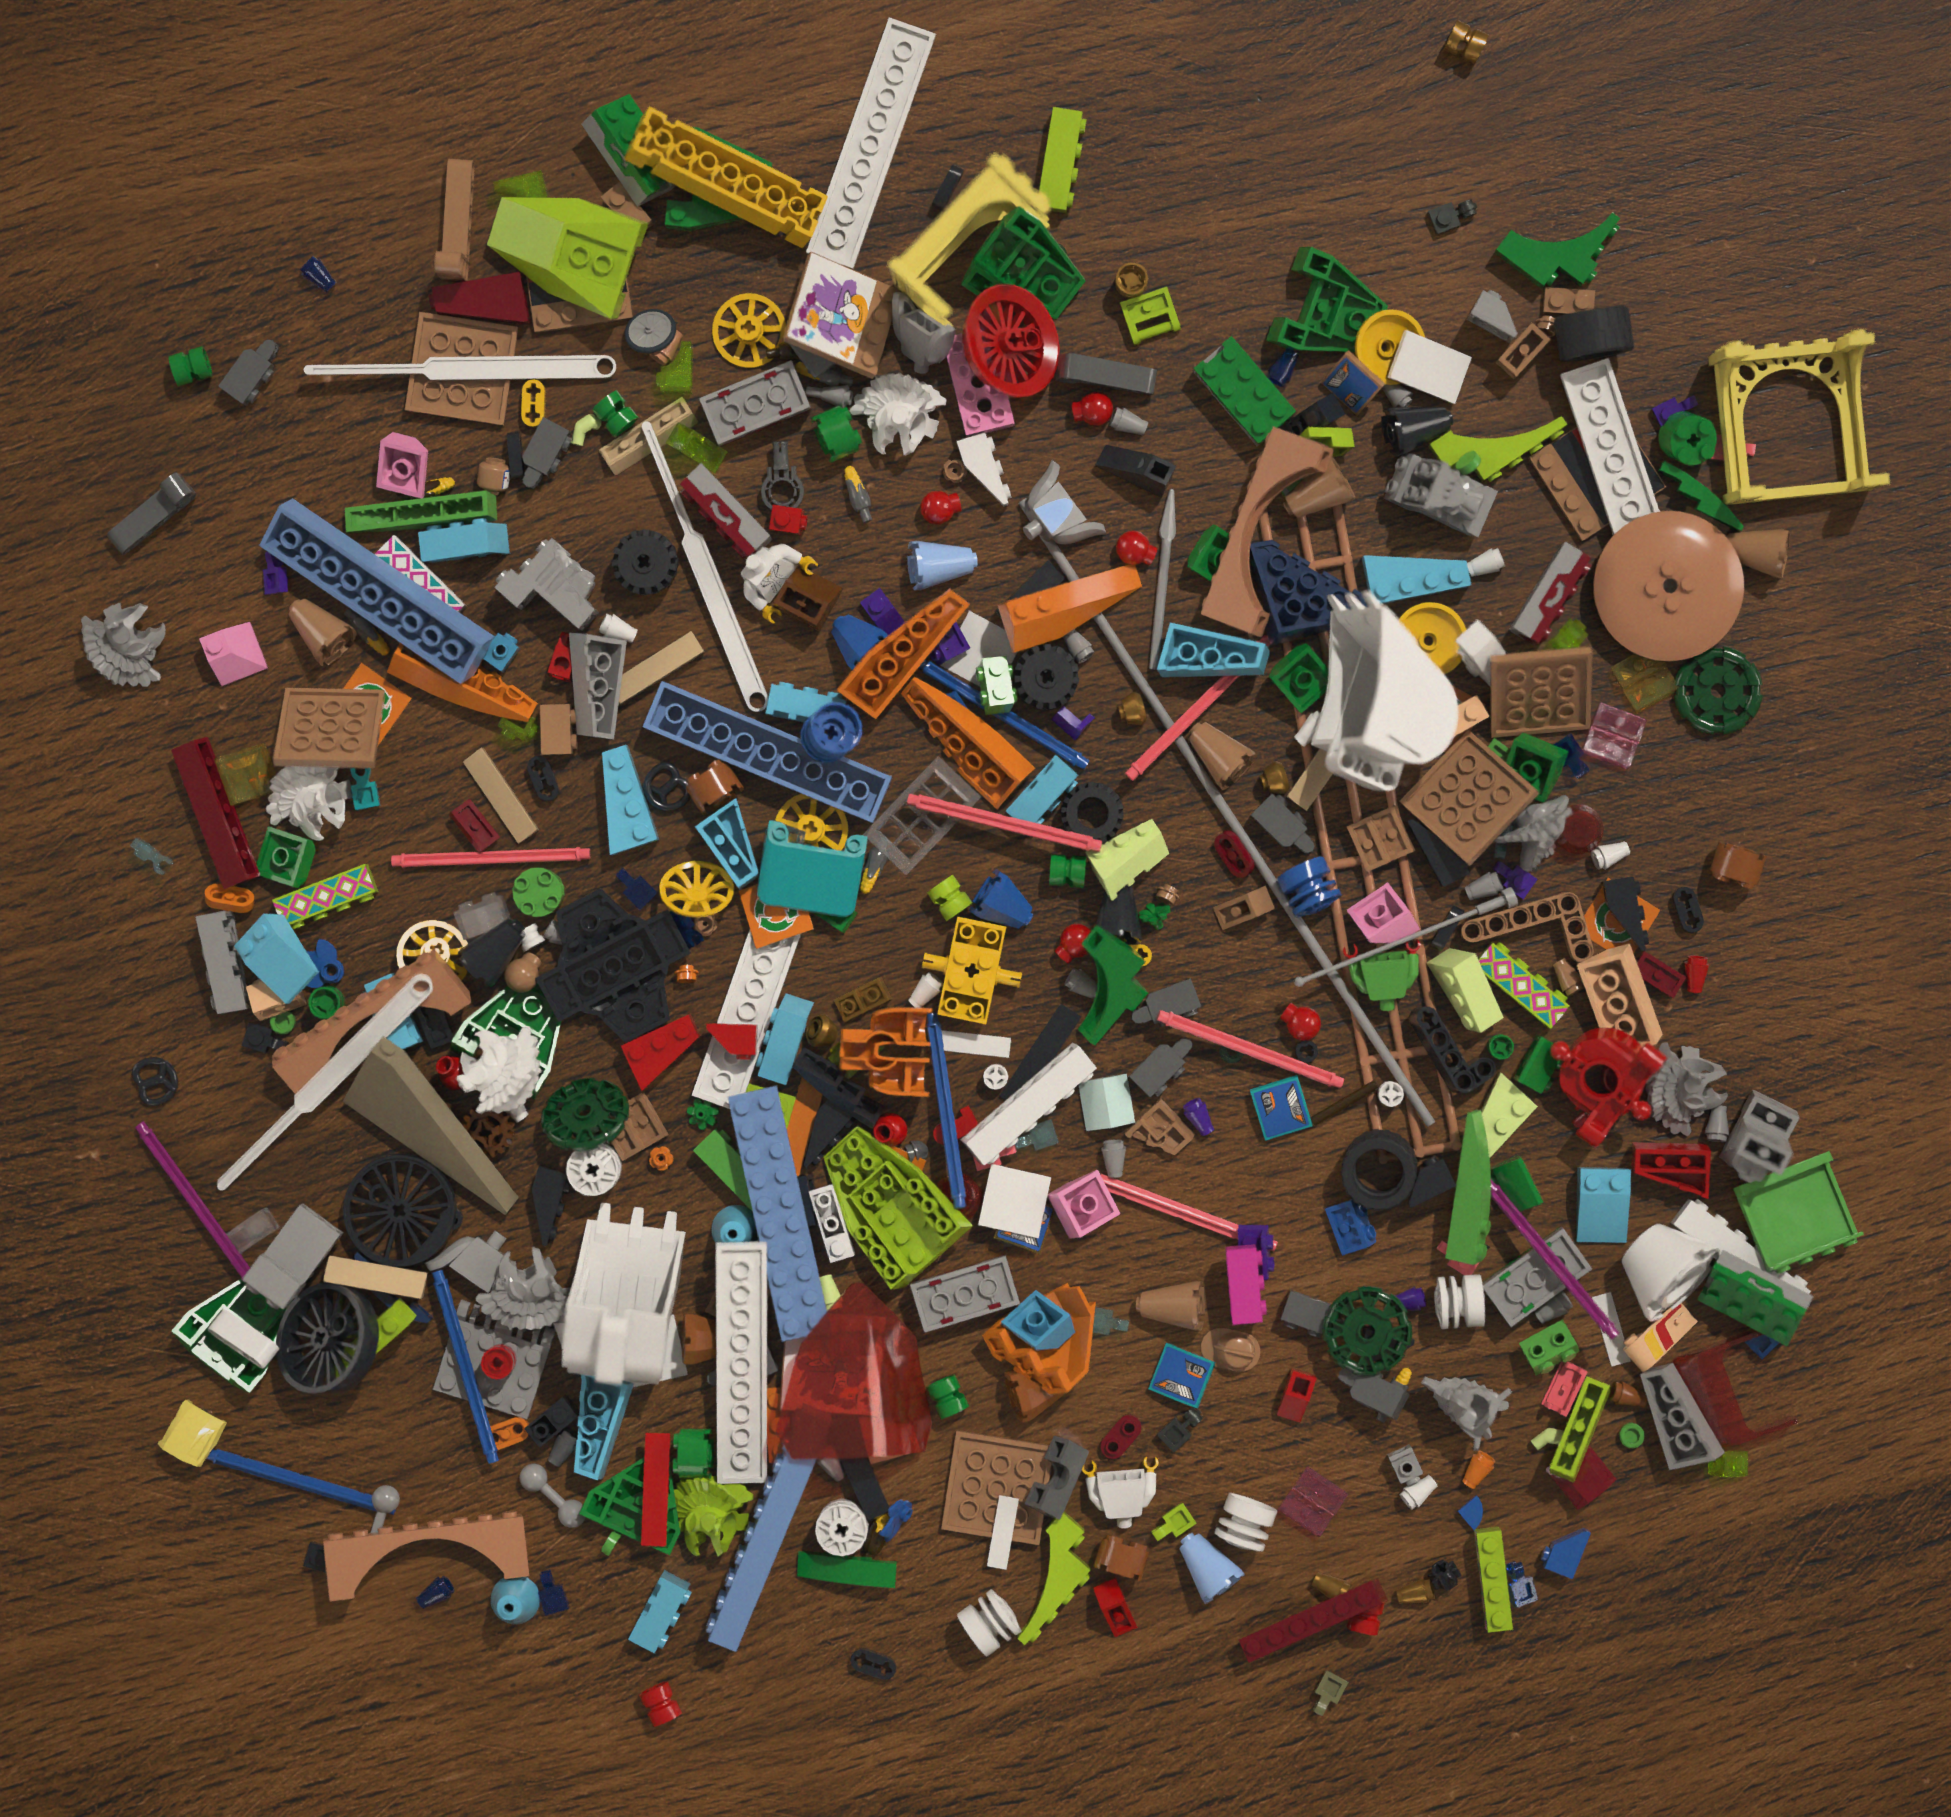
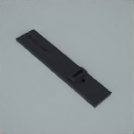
M1061 1003L999 1096L1007 1100L1050 1063L1081 1016Z

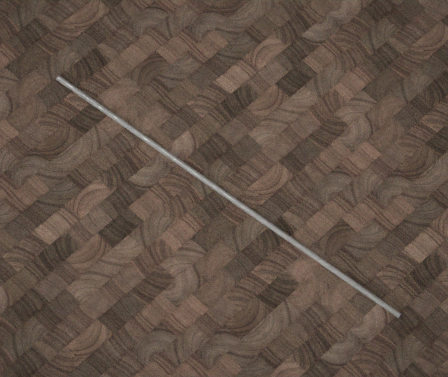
M1027 498L1018 503L1026 515L1030 511ZM1039 534L1069 582L1079 580V577L1056 542L1053 540L1046 542ZM1102 612L1093 617L1166 730H1168L1174 722ZM1181 734L1174 740L1181 753L1233 832L1239 837L1253 858L1259 872L1322 968L1326 969L1333 966L1302 917H1294L1292 911L1295 907L1289 906L1288 901L1290 899L1286 894H1283L1277 879ZM1335 970L1327 973L1425 1125L1428 1127L1433 1124L1435 1120L1338 972Z

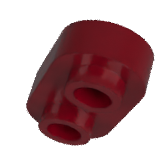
M1224 831L1215 838V849L1234 876L1244 878L1254 870L1253 858L1234 832Z
M1132 1414L1120 1417L1102 1438L1100 1444L1102 1453L1110 1459L1119 1458L1141 1433L1142 1426L1140 1420ZM1127 1423L1133 1424V1431L1127 1432L1124 1429ZM1111 1442H1115L1118 1445L1115 1451H1111L1108 1448Z

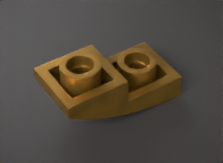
M879 977L834 999V1002L844 1022L891 1000L892 997L882 977Z

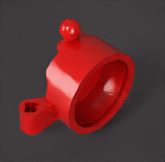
M1605 1027L1583 1033L1573 1042L1570 1048L1563 1041H1557L1552 1044L1550 1048L1551 1056L1558 1061L1563 1060L1560 1067L1561 1089L1572 1103L1576 1105L1574 1109L1577 1111L1581 1109L1589 1113L1575 1133L1582 1140L1596 1149L1618 1117L1625 1115L1630 1110L1635 1119L1645 1120L1650 1117V1105L1645 1101L1638 1100L1649 1078L1656 1074L1667 1059L1666 1055L1650 1043L1646 1042L1642 1047L1629 1034L1618 1029ZM1596 1064H1604L1611 1067L1618 1077L1617 1088L1607 1094H1598L1592 1091L1585 1081L1586 1070Z

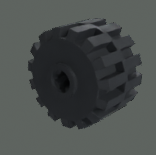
M643 529L632 531L629 535L619 540L620 543L613 551L612 567L614 568L616 579L620 581L623 587L634 593L648 595L659 593L671 584V581L677 575L679 558H677V551L674 545H672L668 538L658 532ZM641 556L644 558L650 557L648 562L651 565L649 567L644 566L640 568L641 562L639 558Z
M1051 644L1035 646L1025 652L1017 661L1013 672L1014 687L1022 701H1025L1033 708L1041 710L1055 709L1068 702L1075 694L1079 684L1078 666L1075 664L1074 658L1070 653L1068 654L1063 648L1052 646ZM1050 671V677L1053 679L1052 682L1047 681L1043 683V677L1040 673Z

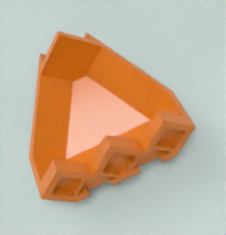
M1068 1283L1044 1294L1046 1298L1071 1315L1075 1333L1059 1348L1036 1350L1001 1324V1321L1011 1312L1003 1315L982 1335L993 1357L1001 1362L1005 1359L1014 1365V1371L1021 1373L1027 1379L1031 1380L1034 1378L1043 1385L1042 1389L1049 1394L1067 1393L1089 1371L1096 1301L1088 1302L1080 1286L1070 1287Z

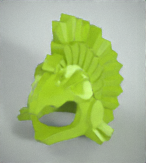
M717 1475L712 1476L711 1479L681 1478L680 1482L676 1483L677 1489H674L677 1514L680 1519L679 1527L681 1532L684 1531L687 1548L693 1555L699 1556V1546L706 1541L707 1534L711 1538L717 1556L723 1555L728 1551L736 1531L746 1530V1526L749 1523V1513L738 1514L736 1510L741 1508L744 1502L753 1500V1494L747 1491V1487L740 1483H717ZM722 1531V1532H723V1538H722V1540L720 1541V1532Z

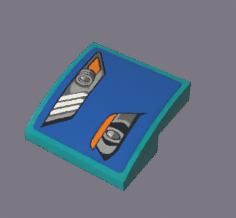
M1297 1075L1250 1089L1265 1141L1313 1126Z
M1166 1343L1148 1389L1198 1408L1216 1362Z

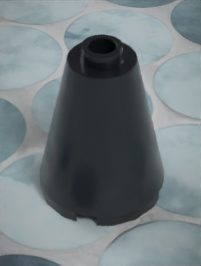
M1393 407L1383 409L1382 412L1386 413V415L1381 416L1383 437L1386 444L1391 443L1393 449L1389 451L1394 457L1402 456L1450 431L1451 425H1453L1452 414L1445 407Z
M1125 885L1116 893L1118 897L1111 901L1104 890L1094 928L1096 925H1099L1127 945H1135L1137 941L1141 943L1142 933L1133 886Z
M517 919L504 920L462 947L458 952V955L462 954L460 962L473 977L478 979L481 976L486 980L484 982L485 985L493 987L500 980L523 941L525 927Z

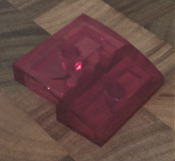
M1600 702L1586 737L1582 753L1628 770L1647 719Z
M1307 1466L1277 1510L1317 1537H1320L1332 1517L1340 1509L1348 1493Z

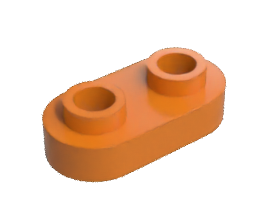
M212 884L205 890V902L211 908L246 913L254 907V894L245 888L234 886L224 889L222 884Z
M517 1416L491 1425L492 1433L499 1435V1441L495 1442L497 1449L500 1450L525 1440L529 1434L524 1428L529 1425V1422ZM514 1425H521L522 1432L516 1433Z

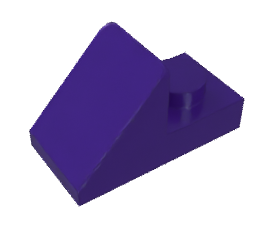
M880 588L860 602L877 627L882 629L887 635H890L905 623Z

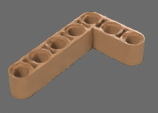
M448 159L442 251H436L435 273L441 280H468L474 160Z
M1571 892L1556 894L1510 909L1463 922L1459 929L1463 940L1478 942L1559 918L1571 959L1576 962H1583L1591 958L1594 953L1580 901ZM1566 896L1573 900V907L1568 911L1564 910L1561 906V901ZM1542 903L1547 904L1550 910L1549 914L1544 918L1540 917L1537 913V908ZM1518 910L1523 911L1526 915V919L1522 924H1516L1513 920V915ZM1494 917H1498L1502 922V926L1498 931H1492L1489 927V922ZM1576 920L1580 924V931L1573 935L1568 930V924ZM1469 924H1474L1478 929V934L1474 938H1468L1465 934V929ZM1579 944H1583L1587 948V955L1583 958H1578L1575 954V948Z

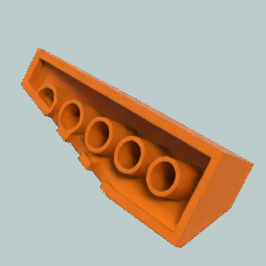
M1128 564L998 605L1012 653L1063 637L1142 587L1136 565Z
M951 589L947 590L870 649L838 687L837 691L876 719L970 604Z
M402 643L399 644L394 652L387 673L432 695L457 705L503 718L528 722L538 704L514 685L508 686L501 679L502 676L495 671L491 673L481 666L482 662L474 676L460 684Z
M914 677L901 694L919 719H924L929 725L928 731L933 738L938 737L945 747L943 751L947 757H952L959 766L957 770L960 775L997 810L1035 770V767L997 731L969 709L940 690Z

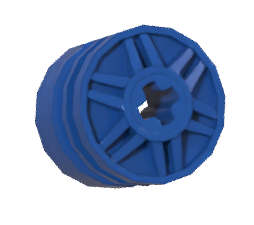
M830 702L821 706L802 726L800 732L802 746L811 758L819 762L832 763L841 759L859 743L862 735V723L858 714L850 706L843 703Z
M1317 857L1301 863L1277 878L1283 894L1296 893L1288 901L1289 906L1299 905L1292 911L1295 918L1322 911L1342 896L1339 889L1330 890L1336 886L1335 880L1325 882L1322 880L1331 872L1324 857Z

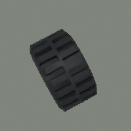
M1095 782L1084 783L1072 789L1066 796L1061 810V818L1066 831L1092 836L1093 839L1100 840L1102 843L1111 839L1118 832L1124 816L1123 805L1119 796L1110 787ZM1087 799L1100 800L1107 809L1105 822L1097 828L1085 827L1078 819V808Z

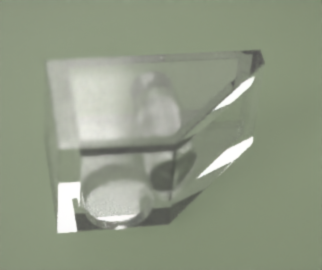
M266 1207L240 1223L226 1235L239 1253L242 1254L280 1227Z

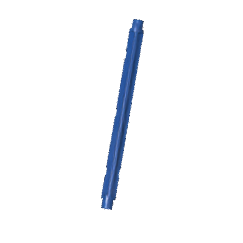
M924 660L918 667V669L923 671V674L930 676L984 709L980 702V692L953 677L945 670L933 664L932 661ZM1012 711L1009 713L992 714L1069 761L1073 766L1077 765L1084 770L1090 761L1083 757L1082 753H1078Z
M930 1013L926 1015L928 1022L926 1028L930 1042L951 1199L954 1200L955 1209L966 1208V1194L952 1110L941 1023L938 1021L937 1013Z
M443 1270L432 1273L434 1278L433 1285L435 1286L464 1388L477 1426L483 1454H486L488 1464L499 1461L496 1452L498 1449L495 1445L459 1319L454 1308L448 1280L445 1279Z
M212 1449L206 1458L215 1464L241 1470L245 1473L377 1512L372 1504V1495L358 1492L357 1490L307 1475H301L297 1472L250 1458H244L220 1449ZM396 1509L390 1512L389 1514L394 1515Z

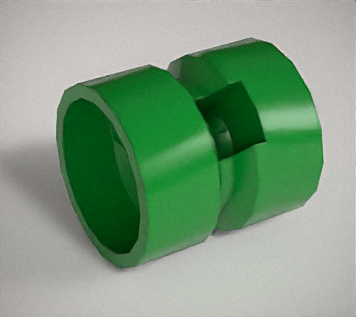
M203 346L190 349L188 354L180 352L169 356L171 371L178 386L192 383L193 378L202 380L213 375L209 358Z
M617 390L603 398L592 409L600 421H606L605 427L614 438L625 432L639 418L631 407L624 406L626 401Z
M1051 854L1049 886H1063L1065 883H1068L1070 887L1084 888L1086 856L1072 855L1070 859H1067L1065 855Z
M324 986L315 989L311 993L308 1006L316 1017L328 1019L339 1008L345 1006V997L338 988Z
M955 1374L942 1378L926 1387L931 1400L937 1402L935 1409L940 1419L952 1416L969 1407L964 1393L958 1391L961 1386Z

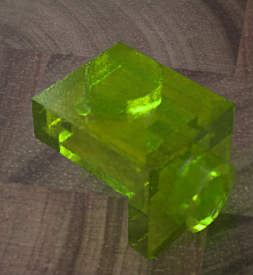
M503 717L498 724L503 729L501 734L512 740L518 737L523 741H526L528 737L532 739L539 727L536 725L538 720L534 717L530 718L524 729Z
M1724 1451L1725 1453L1716 1460L1708 1461L1709 1475L1719 1477L1748 1476V1451Z

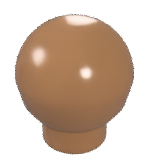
M526 952L522 958L515 959L508 964L504 973L505 982L508 987L519 993L528 992L533 989L537 984L535 978L539 976L538 968L542 964L541 960L536 955Z

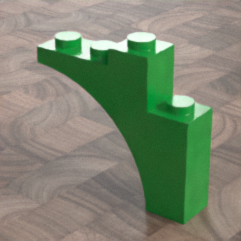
M1612 212L1601 225L1591 232L1562 242L1532 240L1511 230L1494 253L1541 289L1545 284L1550 286L1559 275L1555 272L1556 269L1579 287L1584 282L1589 285L1598 273L1594 270L1598 264L1591 259V256L1596 259L1605 247L1601 244L1606 237L1611 239L1620 228L1616 224L1620 217Z
M1096 925L1081 943L1095 961L1098 982L1091 1009L1078 1030L1093 1045L1099 1042L1126 1008L1133 1012L1148 994L1147 990L1133 978L1146 961L1135 949L1099 925Z

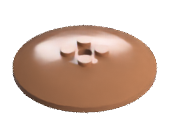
M1660 511L1632 520L1612 536L1601 552L1595 568L1593 594L1596 609L1603 625L1623 647L1648 659L1678 661L1707 651L1728 633L1742 605L1744 576L1734 547L1718 528L1708 521L1689 513ZM1668 578L1675 580L1677 588L1673 593H1667L1663 588V583Z

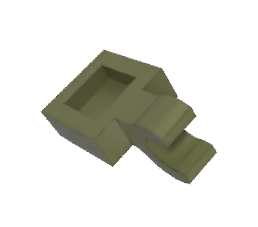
M1325 1670L1314 1691L1320 1697L1312 1709L1313 1712L1323 1716L1330 1701L1337 1704L1348 1681Z

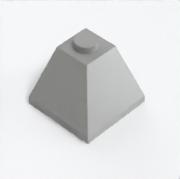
M1483 290L1466 320L1511 343L1516 337L1517 331L1506 303L1501 300L1502 296L1492 290L1488 292Z

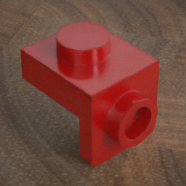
M772 505L769 530L801 535L802 530H806L808 516L804 515L805 511L803 509Z

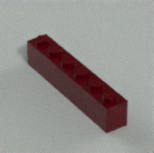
M204 737L192 740L172 749L174 762L182 777L184 788L188 793L192 809L196 814L201 833L205 838L209 854L213 859L223 888L227 889L238 886L261 876L234 804L231 802L209 738Z
M1376 1578L1241 1638L1239 1642L1248 1663L1383 1604L1388 1599L1379 1579Z

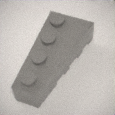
M569 633L577 735L614 739L627 641L588 634Z
M223 911L195 916L202 944V955L207 966L206 978L208 985H211L213 993L210 996L213 1010L216 1009L217 1014L250 1009L242 958L234 946L239 941L234 912Z
M1673 1363L1653 1367L1640 1374L1669 1470L1713 1461L1725 1453Z

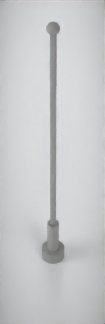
M1511 887L1501 890L1500 897L1477 905L1474 910L1304 978L1297 977L1294 983L1297 987H1301L1307 981L1477 913L1482 915L1504 905L1507 909L1518 905L1517 897Z

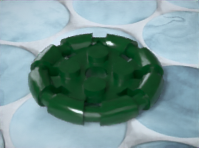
M1713 646L1707 651L1691 657L1679 667L1673 685L1676 686V695L1673 696L1674 702L1681 717L1686 718L1691 723L1690 726L1708 735H1714V733L1728 735L1741 730L1746 726L1745 723L1750 718L1755 717L1762 703L1763 695H1760V686H1763L1757 667L1745 658V654L1731 647L1714 648ZM1714 658H1722V666H1713ZM1697 665L1703 670L1698 676L1692 671ZM1736 665H1739L1744 670L1740 675L1732 670ZM1714 684H1721L1724 687V695L1721 698H1716L1712 695L1711 688ZM1686 686H1693V696L1686 695ZM1743 686H1750V695H1743ZM1696 705L1704 711L1699 717L1692 711ZM1738 706L1744 710L1739 716L1732 712ZM1722 715V723H1714L1713 716Z
M582 1078L571 1081L572 1084L566 1087L561 1086L546 1101L547 1106L541 1113L542 1130L548 1134L547 1139L552 1144L566 1151L570 1148L574 1149L575 1152H588L599 1149V1145L605 1142L609 1144L625 1128L624 1121H627L629 1118V1102L627 1097L623 1096V1091L617 1085L604 1079L597 1081L595 1078ZM584 1110L590 1111V1113L585 1116L579 1115ZM599 1130L602 1132L601 1134L595 1137L593 1136V1134L598 1132Z
M1361 1286L1357 1287L1355 1291L1348 1292L1347 1290L1342 1293L1329 1306L1331 1308L1327 1317L1324 1316L1322 1337L1323 1341L1327 1343L1329 1356L1342 1369L1347 1368L1353 1371L1352 1374L1375 1376L1380 1371L1393 1369L1405 1357L1404 1352L1407 1346H1410L1412 1340V1322L1408 1320L1406 1307L1394 1294L1390 1293L1389 1295L1379 1287ZM1361 1299L1363 1306L1354 1309L1352 1302ZM1377 1300L1385 1303L1382 1311L1374 1307ZM1340 1313L1347 1316L1343 1325L1336 1322ZM1397 1316L1399 1325L1392 1327L1389 1319ZM1366 1324L1372 1325L1375 1330L1374 1335L1371 1338L1362 1337L1360 1334L1362 1326ZM1343 1335V1340L1346 1344L1338 1346L1335 1338ZM1392 1338L1398 1341L1395 1349L1388 1347ZM1352 1352L1360 1355L1357 1362L1349 1359ZM1380 1353L1382 1361L1373 1363L1371 1356Z

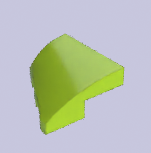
M1308 427L1300 435V437L1333 449L1332 457L1343 456L1355 447L1352 428Z

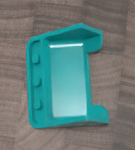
M769 820L764 837L757 887L759 901L764 905L837 917L850 916L856 907L868 836L853 835L847 839L844 851L790 843L788 842L789 831L787 827L781 822Z

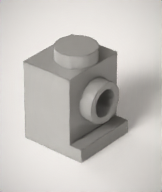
M1410 1444L1387 1454L1401 1484L1406 1482L1407 1486L1412 1485L1420 1480L1419 1475L1424 1474ZM1405 1463H1409L1412 1466L1408 1472L1402 1469Z

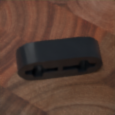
M955 164L951 166L932 202L933 207L941 211L945 209L965 171L963 168Z
M520 432L507 433L511 479H523L525 470L522 458Z
M543 756L532 757L528 762L527 769L537 795L545 801L556 799L560 789L550 762ZM536 760L540 763H545L546 767L542 768L544 777H541L538 771H533L532 769L536 765ZM545 779L549 786H554L555 790L551 791L552 796L550 797L541 792L545 788L543 784Z
M1679 887L1674 891L1672 900L1680 925L1686 932H1697L1703 927L1704 919L1696 894L1689 887ZM1681 891H1684L1685 894H1690L1691 898L1687 900L1689 908L1687 909L1685 907L1684 902L1678 901V897L1681 896ZM1687 911L1691 912L1693 918H1698V922L1695 923V928L1693 929L1691 925H1686L1685 921L1689 920Z
M1453 905L1443 922L1464 914V910ZM1459 921L1438 929L1430 946L1441 952Z
M862 1647L857 1648L851 1655V1665L859 1672L882 1680H888L896 1673V1662L887 1655ZM861 1653L866 1654V1659L872 1661V1665L863 1663L862 1666H859L858 1660L855 1657H860ZM885 1662H889V1667L892 1668V1671H887L886 1674L881 1673L880 1667L874 1666L875 1663L883 1665Z

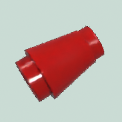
M1688 956L1685 962L1688 992L1702 993L1710 965L1707 963V957Z

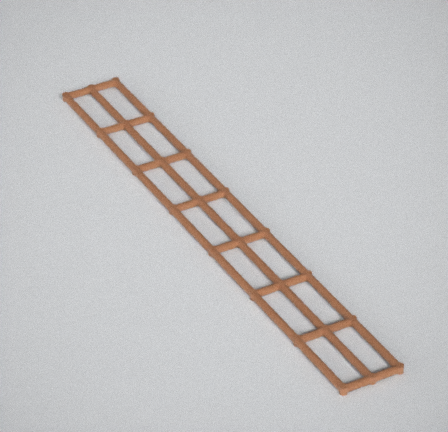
M1256 470L1251 473V479H1253ZM1342 504L1332 507L1341 556L1314 560L1306 515L1298 517L1297 523L1303 556L1305 560L1310 562L1308 567L1316 571L1343 566L1348 591L1352 593L1354 589L1358 590ZM1266 507L1259 519L1263 541L1273 540ZM1328 631L1318 633L1323 658L1321 661L1329 669ZM1292 642L1282 643L1285 657L1293 650ZM1294 707L1299 732L1306 721L1305 711L1300 713ZM1308 743L1305 747L1301 745L1305 769L1313 759L1311 743ZM1345 779L1353 823L1363 819L1357 786L1355 782ZM1395 788L1385 790L1388 808L1395 805L1399 813ZM1319 793L1312 803L1321 856L1325 858L1331 871L1325 877L1326 881H1336L1334 870L1361 865L1366 894L1368 896L1376 891L1372 870L1366 871L1360 856L1332 860ZM1404 855L1398 858L1407 908L1420 928L1417 931L1419 932L1421 931L1408 856ZM1337 884L1330 890L1338 889ZM1339 898L1331 903V910L1341 962L1349 960L1344 956V947L1346 954L1350 955ZM1420 936L1413 939L1414 946L1410 948L1415 949L1416 940L1420 941L1421 945L1416 954L1419 956V975L1425 1007H1432L1436 1010L1423 937ZM1376 943V948L1384 946L1386 943ZM1402 948V949H1396V950H1391V951L1385 950V951H1382V952H1380V953L1405 951V949ZM1347 965L1342 967L1345 984L1359 1004L1356 985L1351 979ZM1394 999L1395 1009L1388 1012L1396 1051H1391L1390 1053L1395 1061H1398L1399 1067L1412 1085L1407 1059L1428 1055L1424 1046L1405 1049L1397 1001ZM1351 1012L1363 1082L1366 1085L1373 1081L1371 1065L1385 1062L1379 1054L1369 1056L1364 1030ZM1437 1033L1432 1037V1041L1436 1046L1440 1042V1037ZM1439 1072L1438 1077L1450 1142L1423 1146L1417 1111L1404 1093L1416 1158L1458 1151L1462 1147L1452 1093ZM1374 1091L1366 1096L1372 1130H1383L1376 1092ZM1376 1149L1379 1163L1386 1164L1400 1161L1392 1152L1387 1153L1384 1149Z

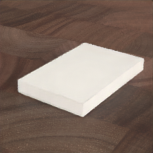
M1404 330L1387 378L1448 403L1455 404L1472 357Z

